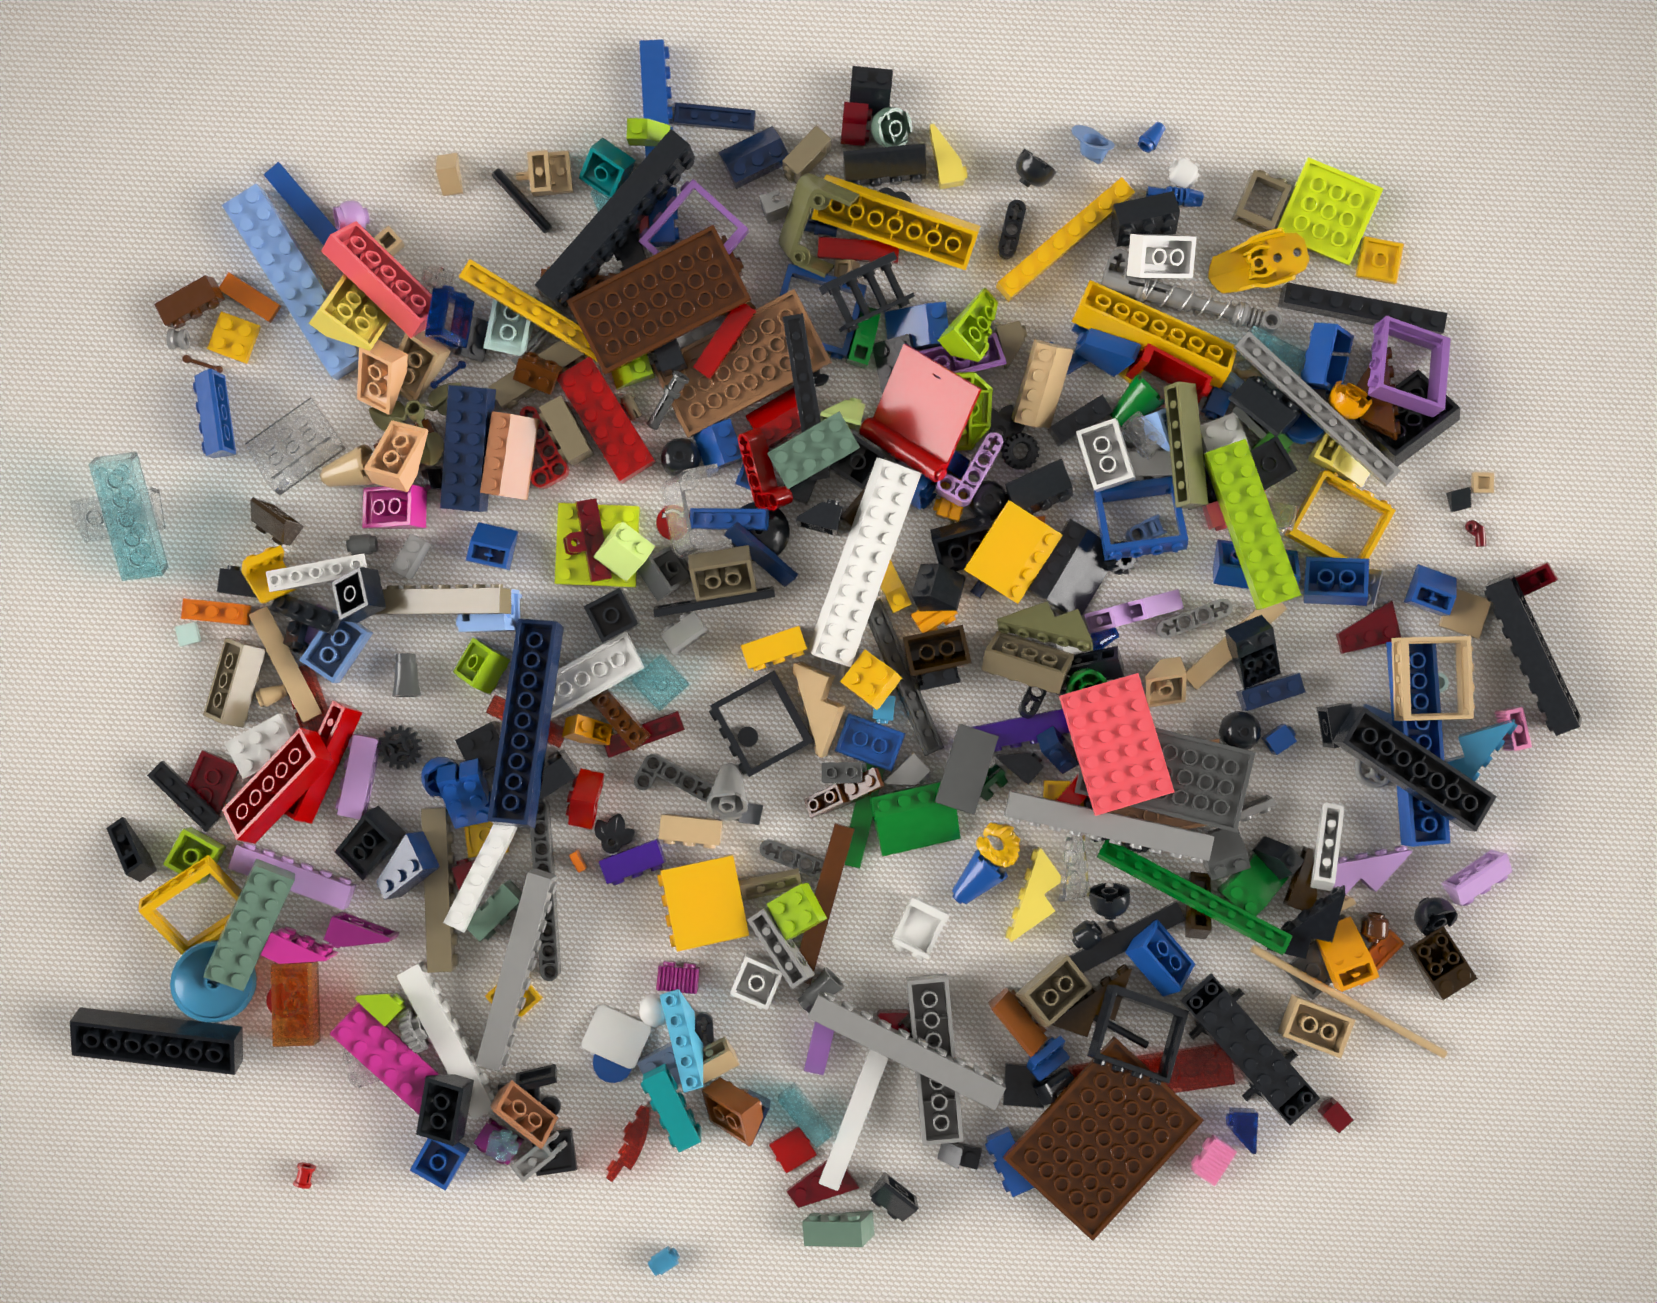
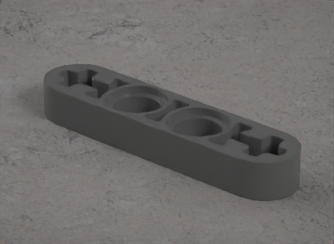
M766 839L760 845V853L765 858L792 869L799 868L800 872L819 879L821 871L816 869V874L812 873L815 868L816 862H819L818 867L822 868L824 860L772 839ZM771 843L773 849L778 851V846L782 847L779 852L778 858H775L776 853L772 851L769 854L765 853L766 849L763 846H768ZM788 850L793 853L794 857L790 862L782 859L784 851ZM804 858H809L812 861L810 869H803L800 863Z

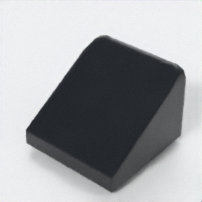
M1470 487L1446 493L1451 512L1471 508Z

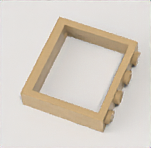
M1471 636L1392 638L1394 721L1474 719L1473 708H1475V705L1473 703V693L1475 687L1472 680L1474 664L1472 662L1473 646H1471ZM1455 643L1458 713L1411 714L1409 644Z

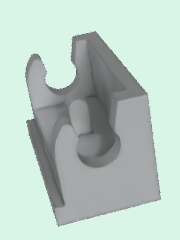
M773 191L765 195L763 193L759 194L760 204L768 224L787 215L788 205L786 200H772L774 196L780 195V191Z

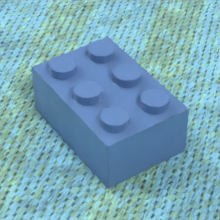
M334 609L332 613L338 614V611ZM341 621L333 636L319 630L299 661L330 682L340 683L373 632L360 623Z

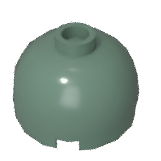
M887 107L876 113L872 119L871 133L874 140L880 146H902L908 142L906 139L909 133L911 134L912 120L906 111L898 107Z

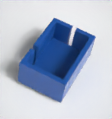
M1314 323V327L1310 332V344L1305 354L1306 361L1304 369L1301 371V379L1312 389H1325L1326 394H1330L1336 382H1344L1349 361L1348 356H1334L1332 352L1350 354L1354 335L1338 324Z
M474 759L460 762L459 779H456V764L438 767L437 785L454 828L458 829L488 822L491 792L489 791L479 760Z

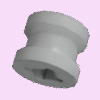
M169 329L167 331L166 340L169 349L181 348L182 350H187L189 348L190 338L186 329H181L180 331Z

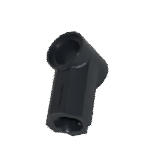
M1064 1067L1051 1077L1045 1078L1041 1082L1036 1081L1033 1084V1089L1041 1105L1052 1104L1058 1097L1057 1095L1062 1093L1074 1080V1077Z

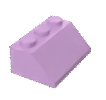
M1490 850L1441 884L1455 904L1467 906L1474 901V897L1487 893L1491 890L1492 885L1501 883L1508 878L1507 875L1512 873L1509 857L1506 853Z

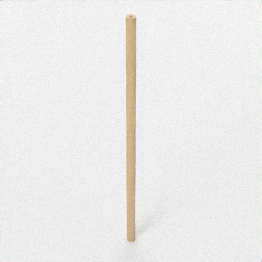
M1256 945L1251 947L1250 952L1434 1054L1442 1058L1446 1057V1050Z

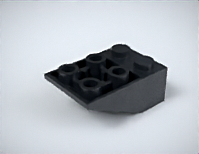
M1263 615L1225 630L1227 645L1244 689L1281 674L1274 629Z

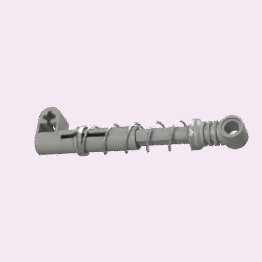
M1122 249L1114 250L1106 262L1101 285L1123 295L1134 297L1136 301L1141 303L1145 300L1156 303L1158 307L1164 305L1175 308L1177 312L1181 310L1189 312L1190 309H1193L1195 317L1201 315L1202 312L1211 314L1214 322L1218 321L1221 317L1227 318L1233 327L1239 328L1246 325L1248 328L1252 326V329L1257 327V330L1264 335L1273 334L1282 324V315L1276 310H1262L1261 312V309H1257L1256 311V308L1253 307L1251 309L1247 303L1242 301L1238 305L1233 306L1232 299H1229L1227 304L1214 301L1213 293L1209 299L1195 296V289L1189 291L1178 288L1176 284L1170 286L1159 283L1158 279L1151 281L1150 278L1127 276L1129 255ZM1116 260H1119V264H1120V265H1119L1117 271H1113V269H1114V267H1115V265H1116V263H1117ZM1194 310L1201 312L1198 315H1196ZM1213 315L1219 316L1218 319L1214 320ZM1266 319L1272 320L1274 326L1268 325Z

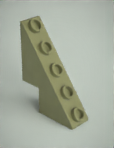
M1048 601L997 619L998 631L1004 634L1012 633L1022 638L1038 639L1044 643L1052 642L1062 647H1075L1080 651L1093 650L1091 636L1078 609L1055 617Z

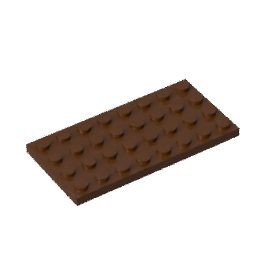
M711 225L566 301L604 375H607L747 303L751 298L714 225Z

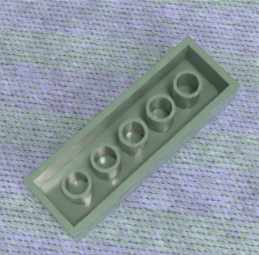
M259 859L255 860L205 968L204 978L244 991L295 881V873Z

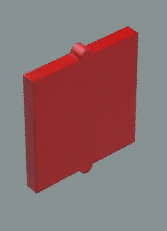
M800 1125L769 1144L776 1156V1161L780 1162L786 1174L817 1155L810 1144V1138L806 1137Z

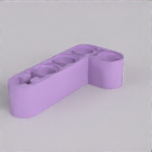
M996 432L989 433L961 481L946 474L945 478L936 484L937 494L957 506H968L1001 450L1003 444L1002 436ZM995 441L996 445L993 446L991 452L988 451L990 443ZM981 457L986 458L988 464L982 465L978 459ZM976 475L978 477V481L971 482L968 476ZM947 482L951 488L945 490L941 488L940 484ZM966 492L969 498L963 500L958 496V493Z

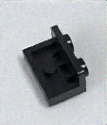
M472 315L465 316L460 323V336L454 343V354L483 362L487 350L483 347L489 321Z

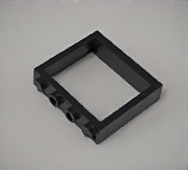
M775 670L710 705L711 710L709 713L714 721H719L721 725L719 731L724 739L728 738L731 743L729 749L733 757L738 756L741 762L738 766L743 775L747 774L750 777L814 742ZM771 680L803 741L751 768L719 707Z
M1107 985L1087 1057L1093 1058V1063L1105 1066L1106 1063L1110 1064L1113 1070L1124 1073V1070L1130 1071L1131 1076L1142 1079L1143 1076L1150 1078L1149 1082L1156 1085H1161V1082L1170 1083L1189 1011L1117 985ZM1116 996L1173 1016L1158 1073L1100 1054Z

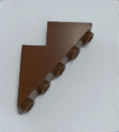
M1387 347L1384 385L1396 388L1395 384H1391V378L1395 377L1393 365L1389 366V359H1393L1392 349ZM1369 366L1356 385L1367 394L1371 370ZM1367 396L1366 399L1368 401L1371 399L1372 404L1367 412L1359 417L1361 424L1393 440H1397V434H1401L1400 423L1395 422V415H1399L1398 405Z
M609 689L589 699L633 751L637 750L651 736L635 719L636 716Z

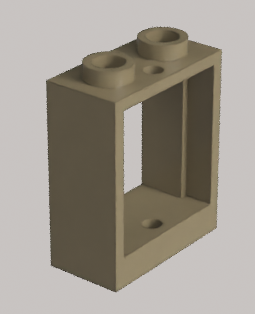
M817 125L783 160L784 177L790 183L795 182L797 184L800 177L810 173L831 151V138Z
M1254 170L1247 181L1231 220L1259 232L1274 229L1292 185L1287 184L1288 182L1282 178L1275 179L1269 176L1263 170ZM1255 181L1282 192L1271 220L1244 209Z

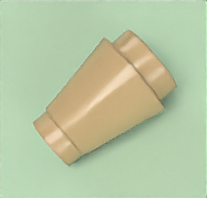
M284 684L259 688V691L255 692L260 707H268L288 696Z

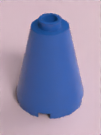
M977 849L953 887L952 892L954 894L952 896L959 904H968L1003 882L1008 877L1007 872L1004 871L1002 873L999 869L1000 867L993 865Z

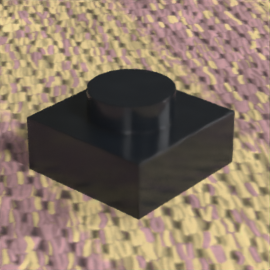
M442 469L422 470L421 474L425 491L441 490Z

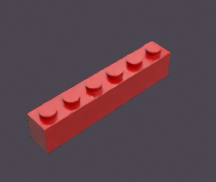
M332 700L318 733L334 762L284 813L285 815L296 821L313 823L363 712L350 705Z

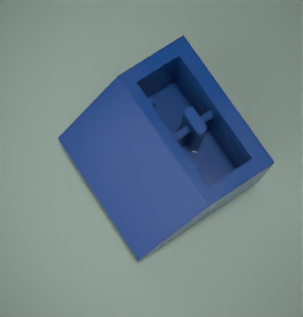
M478 522L470 540L466 561L510 571L519 531Z
M1417 564L1404 603L1440 616H1448L1451 613L1457 596V578Z

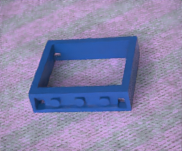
M788 264L779 297L788 292L792 277L823 285L837 277L827 274L824 278L799 266ZM857 283L863 297H865L867 285ZM847 285L840 287L841 291L853 294ZM857 301L852 314L853 320L858 319L860 314ZM847 331L843 348L822 343L827 353L831 355L830 358L835 360L847 359L854 331L850 333Z
M1173 476L1127 482L1100 492L1094 490L1093 499L1105 560L1116 559L1117 561L1127 557L1139 558L1142 555H1160L1164 552L1178 553L1180 550H1187L1188 535L1182 508H1176ZM1171 494L1179 535L1118 544L1110 543L1103 503Z

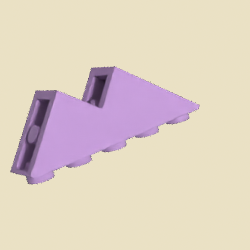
M1179 589L1090 612L1084 614L1090 634L1184 608Z
M1402 845L1394 847V851L1387 852V849L1376 850L1375 854L1372 855L1359 853L1355 854V858L1351 859L1338 857L1336 880L1333 889L1337 886L1345 885L1346 895L1360 880L1370 890L1377 892L1413 851L1409 850L1407 846Z

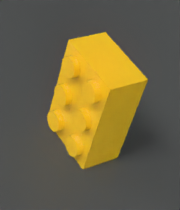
M800 626L740 645L748 669L753 668L755 672L765 669V664L773 662V665L785 662V657L792 655L794 659L805 655L804 651L807 650Z

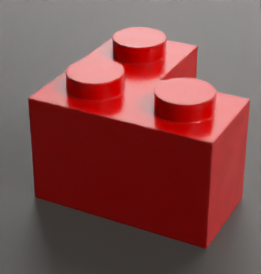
M580 768L578 776L572 782L574 789L569 791L567 803H570L566 810V816H569L568 825L592 830L597 816L598 801L603 788L604 773Z

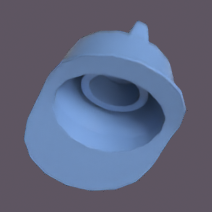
M1083 125L1072 127V134L1080 141L1081 154L1097 164L1102 163L1108 150L1113 149L1115 146L1112 141L1102 136L1093 128Z

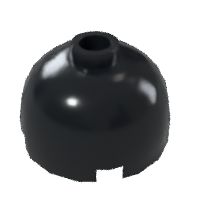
M1025 148L1016 161V172L1021 177L1019 181L1028 188L1030 185L1042 187L1048 184L1057 173L1053 167L1041 158L1033 156V153Z
M676 438L667 442L660 456L661 465L664 470L672 477L679 479L695 474L701 463L698 447L691 440L685 438Z
M990 480L983 481L968 508L976 517L990 515L991 520H995L1008 502L1007 493L999 483Z
M1235 711L1222 719L1219 736L1225 745L1249 750L1258 743L1261 737V727L1259 721L1252 714L1244 711Z
M1106 883L1094 885L1090 888L1089 900L1095 913L1107 920H1113L1127 911L1130 905V889L1127 886L1113 883V887H1105Z
M1426 897L1422 899L1414 913V921L1424 936L1429 935L1441 926L1448 925L1451 927L1458 918V913L1451 903L1440 897Z

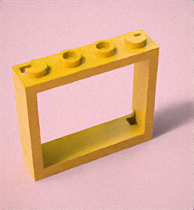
M1330 470L1321 471L1284 536L1322 557L1348 558L1297 529L1324 481L1382 514L1357 557L1369 559L1396 510L1391 508L1387 501H1379L1374 498L1373 493L1356 488L1354 482L1338 478L1336 472H1331Z
M209 855L139 900L138 912L181 955L189 948L201 942L219 940L230 914L188 941L156 908L209 873L236 901L241 892L239 886Z

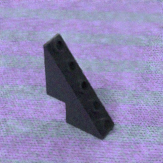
M1345 885L1335 887L1327 897L1318 899L1314 906L1308 910H1302L1297 918L1283 924L1281 930L1292 935L1284 954L1306 959L1311 938L1333 942L1345 898Z

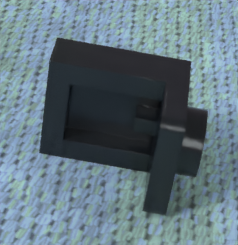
M290 621L286 628L283 644L290 647V650L296 653L306 651L310 645L304 641L308 626L297 621Z

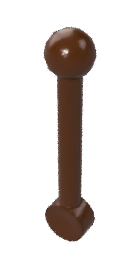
M189 355L182 357L185 363L191 362L213 369L219 373L223 372L222 366H213L192 359Z

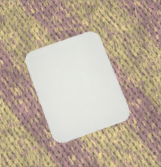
M600 1005L595 1011L581 1045L585 1050L632 1069L637 1064L651 1028L639 1020L605 1005Z

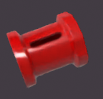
M306 1162L298 1163V1173L293 1185L298 1188L309 1189L312 1185L310 1182L312 1173L315 1171L316 1166Z

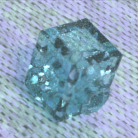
M493 1130L489 1137L485 1155L494 1157L499 1162L510 1161L512 1156L517 1155L519 1143L516 1142L518 1135H514L510 1130Z

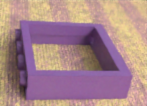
M692 179L690 182L686 181L680 188L681 193L677 198L674 196L669 200L666 205L668 208L663 213L659 212L653 219L654 224L650 229L645 228L639 236L641 238L639 242L652 255L659 253L649 241L694 189L738 228L724 243L729 255L749 233V229Z
M1385 316L1373 328L1374 340L1371 346L1372 360L1369 365L1371 370L1368 380V396L1434 417L1445 409L1451 338ZM1388 335L1431 350L1427 399L1384 385Z

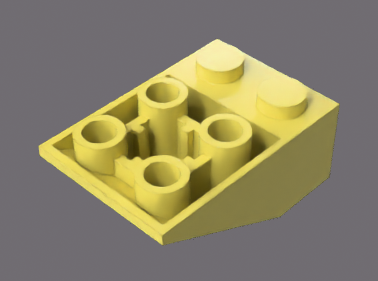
M1326 432L1316 442L1307 459L1326 470L1336 472L1338 476L1354 482L1361 488L1369 475V472Z

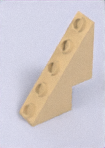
M802 661L796 662L792 667L793 675L797 678L799 684L798 693L803 699L804 714L808 717L810 723L809 732L815 741V753L822 758L829 753L845 705L828 699L835 675Z

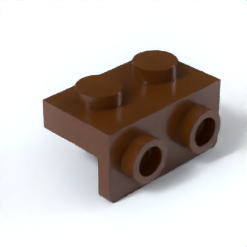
M524 352L518 359L513 380L551 395L558 374L562 371L563 367L559 366L555 361L540 358L534 352Z

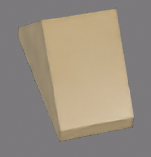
M458 153L438 155L436 173L442 195L463 194Z

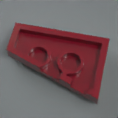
M1393 600L1388 601L1380 608L1374 610V612L1369 613L1364 618L1336 634L1341 654L1392 642V638H1401Z

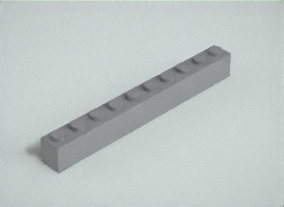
M1009 790L1004 813L1005 816L1009 817L1008 820L1020 823L1021 820L1029 821L1028 825L1041 827V824L1048 825L1049 829L1061 832L1062 828L1069 830V834L1081 836V833L1089 834L1090 839L1101 841L1103 837L1110 839L1109 843L1122 845V842L1130 843L1129 847L1140 850L1144 846L1150 848V852L1153 853L1171 852L1170 856L1182 859L1183 855L1189 856L1191 861L1203 863V860H1210L1214 836L1211 834L1111 812L1095 816L1093 808Z
M532 868L527 873L476 1065L499 1072L509 1062V1047H512L515 1041L514 1029L518 1027L521 1019L518 1014L520 1009L522 1010L526 998L523 996L531 983L529 974L530 971L534 970L536 965L534 956L539 951L542 940H539L540 934L546 928L547 921H545L546 913L550 912L552 901H550L551 894H554L557 888V882H555L557 875L536 868Z
M819 992L808 1015L809 1019L982 1105L996 1110L1006 1089L1002 1078L996 1075L991 1077L985 1074V1070L978 1066L970 1067L965 1064L966 1061L958 1056L952 1058L947 1055V1051L939 1047L934 1049L928 1046L929 1043L924 1039L917 1038L916 1040L909 1036V1032L900 1028L896 1030L891 1027L889 1022L880 1019V1021L873 1019L871 1013L865 1010L859 1012L853 1009L854 1005L846 1001L841 1003L835 1000L836 997L831 993L824 992L823 994Z

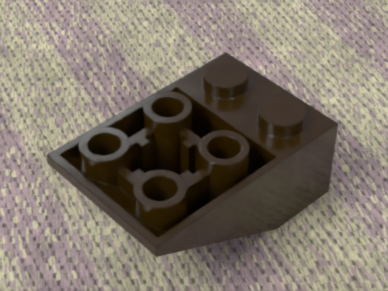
M1441 926L1408 947L1425 982L1435 997L1440 1000H1445L1478 979L1444 926Z

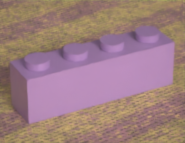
M354 734L353 738H350L348 743V749L350 750L349 758L347 757L344 762L345 778L343 777L340 782L341 797L336 802L337 815L361 819L367 813L379 757L378 754L380 752L377 745H381L382 742L379 738L361 734Z

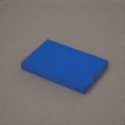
M848 713L835 752L892 772L906 733Z

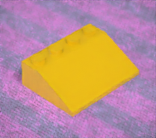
M1008 500L964 570L1019 604L1063 535Z

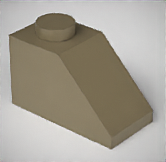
M1020 320L996 326L995 333L1006 359L1004 369L1009 368L1023 345L1025 337H1027L1026 328L1024 325L1021 326Z

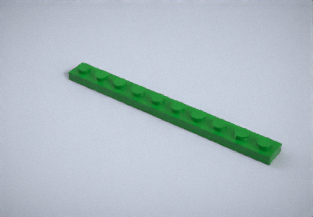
M1110 839L1105 840L1097 858L1282 956L1286 952L1292 935L1121 845L1109 843Z

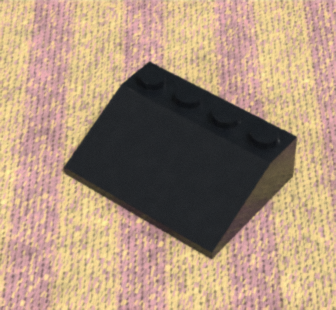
M1418 369L1396 385V389L1427 399L1429 379ZM1447 395L1445 409L1434 417L1398 406L1399 415H1395V422L1400 423L1401 434H1397V440H1393L1362 425L1360 418L1354 419L1373 445L1398 467L1460 420V407Z
M1069 519L1060 532L1063 536L1027 591L1044 601H1048L1049 604L1064 613L1078 609L1082 617L1109 570L1107 569L1108 565L1104 563L1105 558L1101 538L1079 523Z

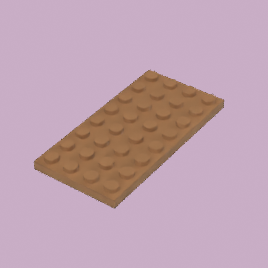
M795 289L755 309L757 312L711 379L693 368V366L717 330L681 349L688 368L679 372L689 378V382L685 383L680 392L681 396L675 399L671 406L687 438L793 384L783 323L784 316L803 313L813 373L832 363ZM655 364L651 366L664 390L665 385L669 384L673 375L665 377L662 371L658 372Z

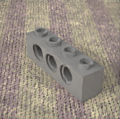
M768 907L763 908L747 920L792 989L815 975L793 940L784 939Z

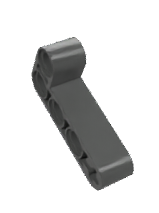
M656 753L650 754L644 759L634 778V785L639 790L649 789L658 776L704 802H707L709 795L707 797L703 796L704 791L700 789L697 793L694 791L698 787L699 781L703 783L700 786L703 789L710 787L712 790L713 784ZM651 757H655L659 761V766L655 769L649 766L648 762ZM668 767L676 769L677 775L675 778L667 776L666 771ZM641 775L649 778L647 786L640 785L639 777ZM686 777L694 779V787L688 788L685 786L684 780Z

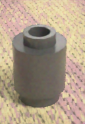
M371 534L351 535L349 540H346L347 551L351 552V555L373 554V552L378 551L377 537L371 536Z

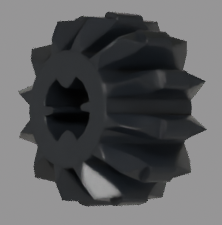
M1114 541L1113 544L1125 543L1127 541ZM1132 557L1121 558L1117 561L1116 559L1104 561L1105 565H1108L1107 569L1116 575L1129 574V569L1135 570L1133 565L1139 562Z

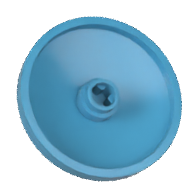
M218 940L201 942L186 950L177 960L171 974L170 988L176 1005L187 1016L202 1022H221L238 1015L250 1003L256 989L257 976L255 967L244 991L203 977L205 968Z

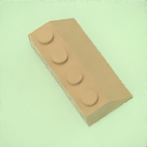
M1034 339L1011 416L1014 422L1032 427L1050 428L1074 349Z

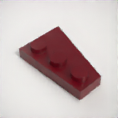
M826 1160L786 1189V1192L796 1206L800 1208L859 1189L860 1186L847 1169L838 1191L819 1184L827 1162Z

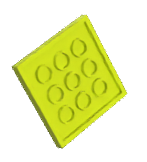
M1308 157L1276 228H1283L1284 233L1299 234L1304 238L1308 250L1349 266L1383 188Z
M558 503L554 584L636 588L637 571L626 582L612 571L611 579L596 582L590 581L585 553L568 555L565 553L563 538L568 534L581 531L576 504ZM598 505L604 540L614 526L621 522L626 523L639 533V506ZM571 541V544L573 546H576V543L574 541Z

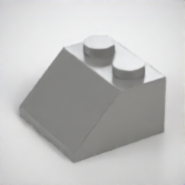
M695 611L692 613L685 612L679 617L681 621L675 625L670 623L663 629L664 633L661 636L674 655H678L709 632Z

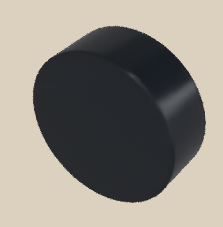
M744 727L738 733V740L744 747H752L758 741V733L752 727Z
M547 1096L541 1102L542 1105L555 1115L561 1109V1102L555 1096Z

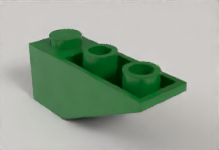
M869 307L870 312L877 310L875 308ZM861 310L858 318L863 316ZM881 314L858 324L859 328L854 331L845 363L863 369L868 366Z

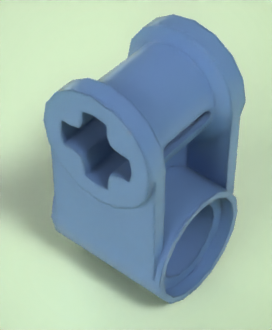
M1160 515L1153 516L1129 528L1125 534L1127 542L1154 539L1167 533L1166 530H1163L1160 523ZM1133 530L1139 531V540H1135L1132 537Z

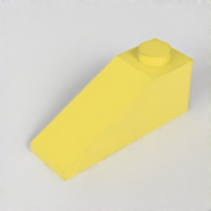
M930 124L929 134L939 189L964 185L965 178H967L966 166H962L961 159L935 124Z

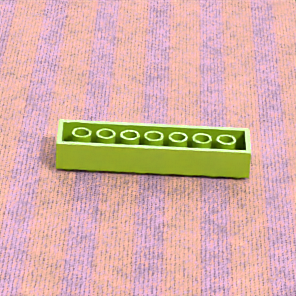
M1246 439L1203 454L1204 464L1256 610L1301 596Z

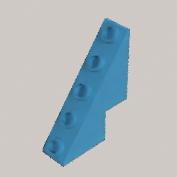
M1515 719L1460 734L1458 739L1464 754L1445 759V762L1473 781H1476L1480 776L1478 770L1481 766L1487 767L1492 760L1490 755L1494 749L1499 751L1505 743L1502 740L1507 733L1511 735L1518 726L1514 723Z

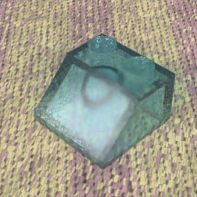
M660 654L631 680L637 689L659 711L690 685L664 654Z

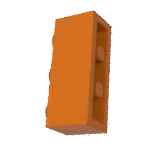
M183 598L181 619L249 626V614H251L252 606Z

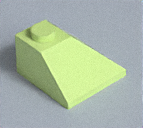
M856 398L844 400L822 411L820 415L821 422L840 411L848 427L859 430L865 404H862V400Z

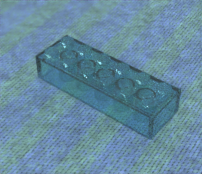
M130 452L95 457L88 465L121 580L127 581L163 576L169 566L138 453Z

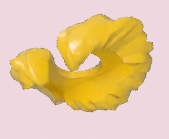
M990 822L983 831L984 837L977 838L976 846L980 854L993 863V865L1006 868L1014 865V862L1017 861L1020 851L1019 841L1021 839L1016 836L1013 826ZM991 835L999 838L1003 843V849L1000 851L994 849L987 836Z

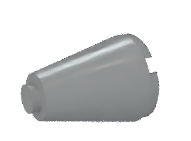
M733 763L721 766L707 799L706 808L712 816L714 814L720 816L721 820L739 819L748 810L741 770L739 766Z

